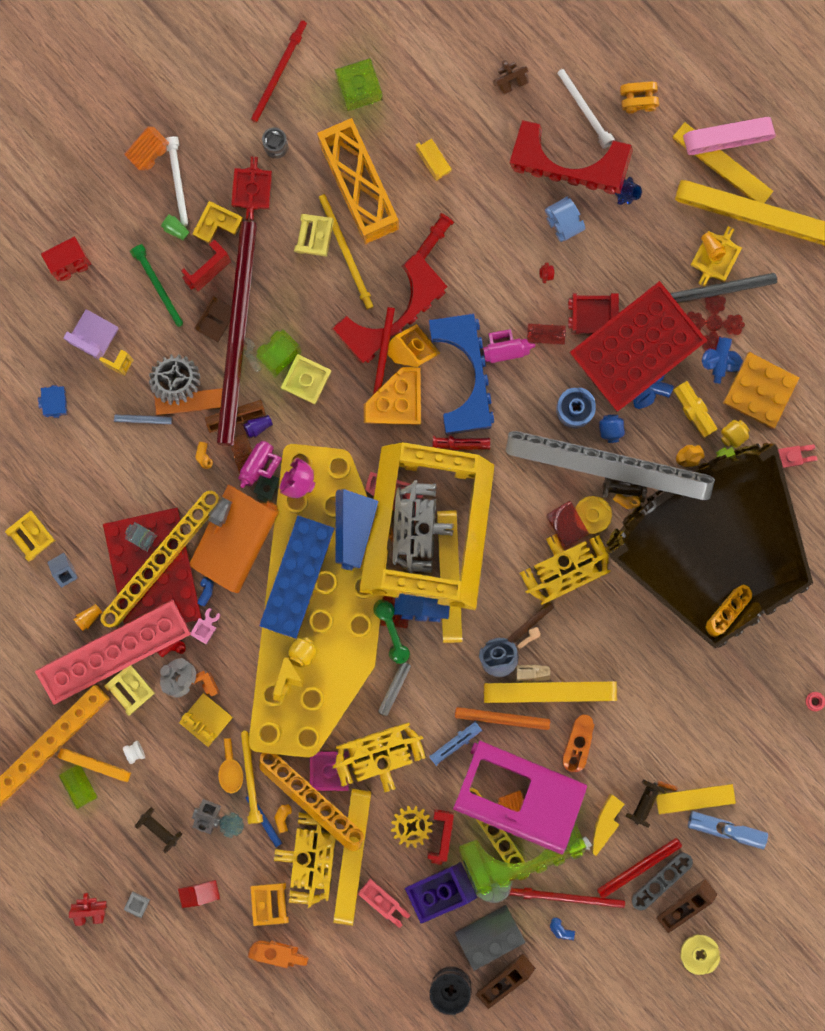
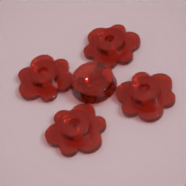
M719 295L705 298V309L710 310L712 314L706 321L704 318H701L702 314L699 312L696 314L693 311L687 313L692 322L693 320L696 321L694 324L699 330L706 324L707 328L713 331L710 332L709 336H704L708 340L702 345L704 350H716L719 337L721 336H718L715 331L720 330L722 325L727 329L726 332L728 334L733 333L734 335H740L742 328L745 327V323L742 322V316L739 314L735 316L728 315L724 321L717 315L719 311H724V304L726 303V299L723 296L719 297Z

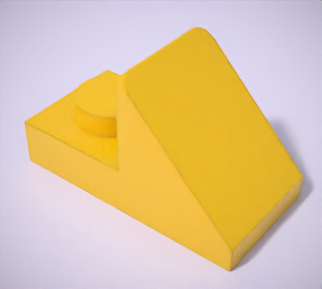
M284 657L273 692V698L278 701L282 700L283 695H287L288 684L302 687L300 677L290 660Z

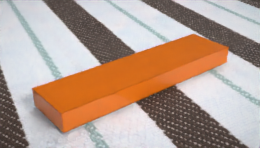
M223 388L197 391V393L192 392L193 398L186 397L187 402H184L182 399L179 405L176 404V401H173L171 405L168 403V400L163 403L161 398L154 396L156 415L220 409Z

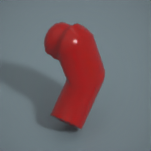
M179 640L157 653L162 658L170 651L183 654L186 651L185 643Z

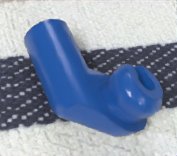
M204 577L200 583L205 588L197 603L203 607L206 606L213 592L214 582L208 577Z
M553 918L550 924L553 934L559 939L574 941L575 931L564 929L561 925V920Z

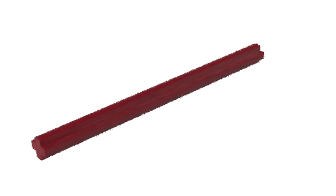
M242 221L240 225L217 443L221 446L234 445L257 225L252 221Z

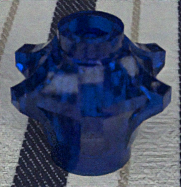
M632 177L624 180L620 194L615 193L618 198L617 204L622 205L625 202L631 204L633 200H638L641 197L642 188L634 183Z

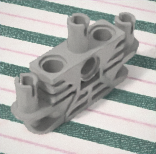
M417 479L413 481V484L406 486L404 489L398 487L396 490L393 564L395 566L397 563L412 574L413 571L432 573V561L414 560V557L421 556V558H425L428 556V558H432L434 556L435 534L453 536V530L446 529H452L454 525L453 523H435L436 499L423 500L422 498H417V495L436 496V491L428 490L436 489V484L418 483ZM411 493L410 499H403L402 495ZM414 521H419L415 526L417 534H414ZM422 523L429 525L430 530L428 533L421 531ZM400 554L407 555V561L399 558Z

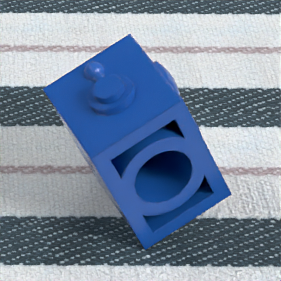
M51 385L48 388H41L38 406L39 409L42 408L44 417L52 416L53 418H59V416L68 415L64 386Z

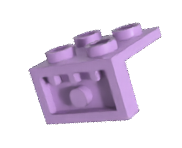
M85 310L72 334L66 332L64 339L71 345L99 360L100 356L103 357L119 328L89 310Z

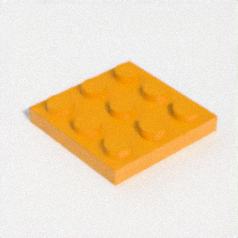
M748 352L723 404L775 429L799 377Z

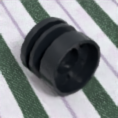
M454 966L445 967L434 975L430 987V1000L437 1011L445 1015H456L468 1006L472 992V983L468 974ZM450 985H454L453 992H449Z

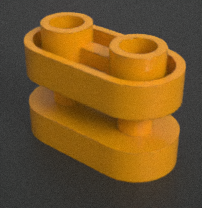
M657 82L621 85L620 94L627 97V99L621 101L622 110L629 114L636 113L637 110H645V112L655 111L659 107V97L653 96L654 93L658 92ZM645 95V97L634 98V96Z

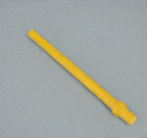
M325 194L320 195L319 200L326 216L334 219L332 230L359 290L360 300H363L367 310L372 309L374 306L370 299L371 294L366 290Z

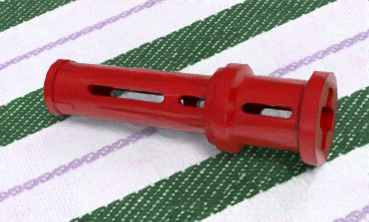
M440 213V218L435 225L430 227L429 235L417 250L424 260L438 240L445 237L444 234L450 225L454 224V221L443 213Z
M433 436L432 447L452 451L490 450V438L454 439L452 436L448 438H436V436Z

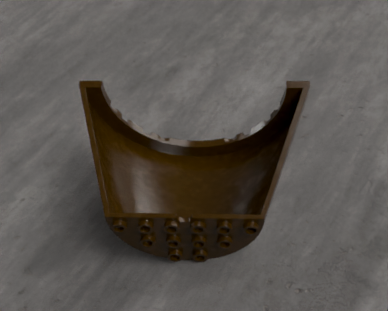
M759 443L749 447H741L734 450L735 455L730 457L726 455L718 456L709 462L697 466L699 470L695 472L709 475L715 480L710 499L701 500L658 490L647 498V504L643 507L640 505L632 513L628 514L623 519L622 523L624 526L620 530L618 528L614 529L609 536L610 539L606 542V553L616 564L714 649L724 646L730 638L741 635L745 628L756 625L760 621L759 617L761 615L774 613L777 607L789 603L795 595L806 592L809 586L813 584L779 450L776 444L763 443L762 447ZM741 585L748 586L752 591V599L723 634L717 637L711 636L706 630L708 620L735 588ZM731 601L733 608L736 609L735 603ZM722 612L724 619L727 620V615Z

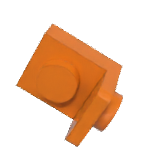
M201 671L196 674L194 684L203 680L204 684H202V687L207 695L210 694L213 697L220 694L211 672L205 673Z

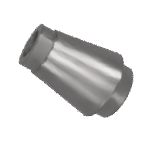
M222 497L208 514L209 518L207 520L221 527L226 522L232 502Z

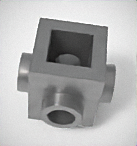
M203 799L200 807L195 808L193 812V828L211 834L213 828H218L221 817H219L221 806Z

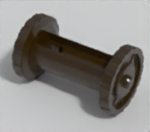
M605 477L603 498H607L609 493L638 496L640 503H644L648 489L645 486Z
M643 779L642 783L646 788L633 815L627 813L625 817L635 821L634 823L637 825L641 824L649 828L650 824L646 822V819L658 794H665L666 790L658 787V784L655 782L652 784Z
M150 807L145 814L140 816V820L134 827L138 829L142 825L146 826L166 844L163 850L166 854L177 844L183 833L179 831L172 835L151 817L155 809Z

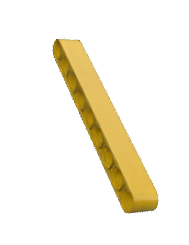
M680 180L674 198L679 203L825 246V221L691 181Z
M206 491L202 494L101 615V623L104 626L114 628L124 620L209 518L208 514L220 501V497L216 492ZM210 495L216 497L213 505L206 503V499ZM197 510L203 511V517L200 520H195L194 513ZM184 525H190L191 531L187 535H183L181 532ZM176 539L178 547L171 550L169 543L171 540ZM160 554H164L166 561L160 565L156 559ZM147 569L153 571L151 579H145L144 572ZM134 584L140 585L141 589L138 594L132 593L131 589ZM122 599L128 601V606L125 609L119 607V602ZM112 613L115 616V621L113 624H108L107 616Z

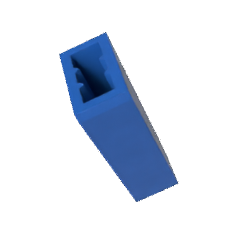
M345 489L336 491L335 563L341 564L342 569L353 571V568H361L379 501Z

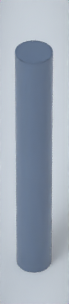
M115 414L114 422L172 425V417Z

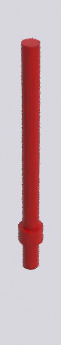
M301 20L295 32H292L289 38L290 42L251 117L253 122H258L296 45H299L302 40L301 35L307 25L305 21Z
M387 307L373 394L382 387L395 311V308Z
M524 887V889L511 888L509 894L529 900L537 898L617 908L625 907V900L537 891L528 887Z

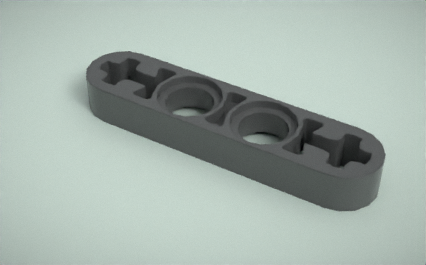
M679 853L633 894L631 898L633 907L640 911L647 909L692 867L693 860L691 856L687 853ZM687 857L688 860L686 862L688 865H681L678 868L681 872L678 874L677 870L671 865L674 863L675 866H678L680 864L679 859ZM668 869L674 871V878L672 880L664 878V872ZM656 882L660 885V890L654 894L650 892L649 887L652 883ZM646 889V892L652 898L649 900V898L646 897L643 900V902L645 903L643 906L640 904L636 905V898L638 896L640 898H643L646 895L645 893H643V891Z

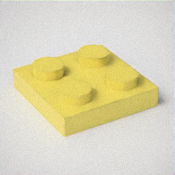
M297 354L281 389L316 405L332 370Z

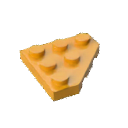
M401 367L364 403V423L421 425V368Z

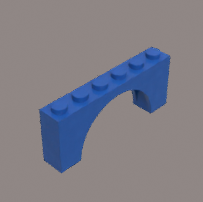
M474 314L429 320L431 342H443L460 349L470 360L475 373V386L468 400L458 409L443 414L446 435L491 429V423H494L493 412H489L488 405L492 404L490 393H486L485 387L489 386L487 374H483L482 368L486 367L485 357L480 355V349L483 348L482 338L477 335V330H480L479 319H475Z

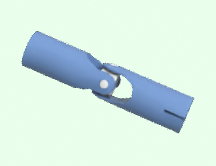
M692 811L689 817L688 828L725 839L732 838L739 843L763 850L767 844V832L746 826H734L733 823L695 811ZM718 823H725L722 828V834L716 830Z

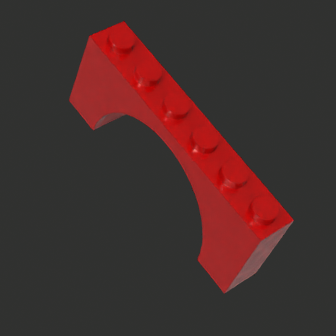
M522 120L509 162L515 172H528L539 178L546 176L556 182L563 180L573 186H578V184L585 185L590 190L598 188L608 194L621 193L633 153L631 144L613 141L608 152L598 162L585 168H564L553 163L543 152L541 146L543 130L541 125Z
M418 252L401 265L409 279L410 299L405 312L397 321L392 323L390 339L403 332L402 328L407 323L411 325L418 319L416 315L421 311L423 313L432 306L431 302L435 298L439 300L445 295L446 292L444 290L448 287ZM344 316L331 328L360 363L365 361L369 363L375 358L376 355L374 353L381 349L384 328H366L353 322L348 316Z

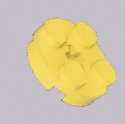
M695 934L686 939L682 944L680 958L684 967L691 973L696 975L708 974L717 968L720 962V952L718 945L713 939L706 935ZM697 950H704V959H696L697 955L695 953Z

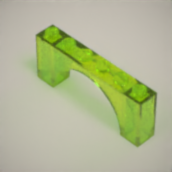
M576 822L563 855L546 848L539 856L525 863L509 864L498 861L484 851L478 840L459 846L460 856L476 895L480 893L482 895L488 894L493 891L492 888L500 886V888L506 887L511 884L510 881L518 879V881L524 880L533 872L537 874L547 870L548 866L553 864L555 866L562 865L566 862V859L571 857L573 859L580 858L586 851L585 842Z

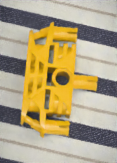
M555 534L552 538L546 539L554 556L533 566L534 570H537L536 574L540 577L541 584L538 585L531 568L519 574L528 589L525 593H530L535 598H538L542 601L540 604L543 605L610 573L611 570H608L609 556L606 553L600 535L589 539L597 556L594 558L593 554L589 552L590 548L586 546V541L564 551L557 534ZM563 556L568 559L566 567L559 565V557ZM588 559L591 560L590 563H588V564H586V565H584V566H582V567H580V568L578 567V564H580V563H582V562H584V561H586V560H588ZM599 561L602 564L601 572L598 571L596 563ZM573 565L574 570L562 576L560 571L567 570ZM555 575L558 576L557 579H554L545 584L544 580L549 579ZM545 588L549 597L546 598L539 590Z
M408 722L343 743L335 748L339 750L336 756V763L332 769H337L341 786L353 783L347 765L350 764L354 768L352 771L356 775L354 777L355 781H362L379 775L384 792H389L396 789L390 771L413 763L412 759H409L411 755L407 752L409 750L407 744H410L414 761L426 758L421 743L423 737L418 736L414 730H411L408 727L410 725ZM404 730L409 738L403 739L401 731ZM402 744L401 747L392 750L389 749L391 747ZM344 749H348L350 756L344 759ZM383 750L385 752V755L378 754L374 757L372 756V754ZM367 756L366 759L354 762L356 759ZM380 758H384L386 761V765L382 769L377 766Z
M299 812L298 818H306L298 819L299 825L317 826V829L308 830V828H305L303 830L298 827L294 851L275 849L274 855L282 856H274V862L293 863L290 888L297 886V888L301 889V887H304V889L310 891L307 893L290 890L289 896L292 897L289 898V903L307 904L308 908H311L312 904L318 903L320 900L326 899V902L329 901L336 838L329 832H322V826L308 813ZM315 833H318L317 846L313 848ZM311 852L316 853L314 866H308L312 860ZM300 853H305L308 856L306 863L298 861ZM314 871L312 885H309L310 873ZM316 889H324L325 893L314 895Z

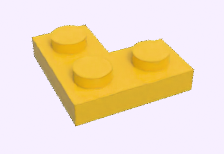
M209 201L192 235L209 244L218 228L236 235L243 217Z

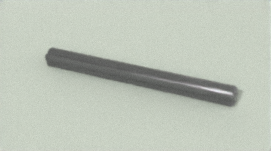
M770 273L670 294L677 303L773 285L777 283V275Z

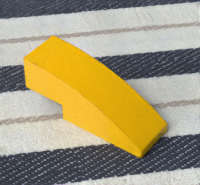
M612 794L609 795L603 804L594 827L591 852L595 856L598 855L618 828L619 824L614 821V818L625 805Z

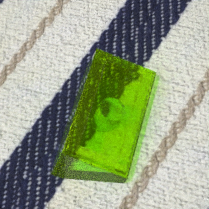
M76 765L59 775L76 809L97 799V795L81 766Z

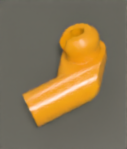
M198 442L195 459L202 468L209 469L213 466V460L206 454L208 443Z
M616 494L613 498L615 502L626 509H634L641 504L638 496L625 497L622 494Z
M289 804L281 805L274 816L279 833L288 831L285 819L288 814L292 813V807Z

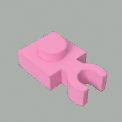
M211 608L207 609L205 613L206 619L199 618L191 631V636L205 644H208L216 630V627L212 624L217 622L221 616L218 613L215 618H211Z

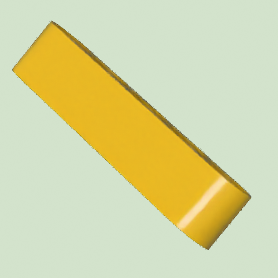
M470 787V791H473L476 793L477 796L482 797L475 788ZM476 819L508 868L512 871L521 870L524 867V859L506 831L499 829L496 834H490L488 832L489 824ZM506 840L510 843L507 850L499 848L501 841ZM512 857H519L521 859L517 867L510 865Z

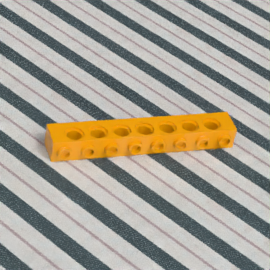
M93 685L0 776V807L111 700L98 685Z

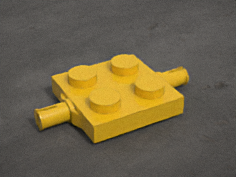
M727 226L723 236L711 232L725 247L726 254L718 261L708 258L702 242L691 263V266L703 273L698 282L700 285L706 286L710 277L725 282L742 250V247L730 240L735 231L733 228L730 230L731 227Z

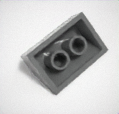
M507 905L455 932L474 971L526 943Z

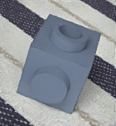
M65 553L47 562L52 576L61 588L78 579L74 566Z

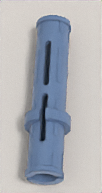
M474 721L473 724L465 730L457 732V736L430 755V759L437 766L461 746L470 743L469 740L482 732V729Z

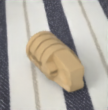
M517 665L515 668L516 683L550 680V668L538 665Z

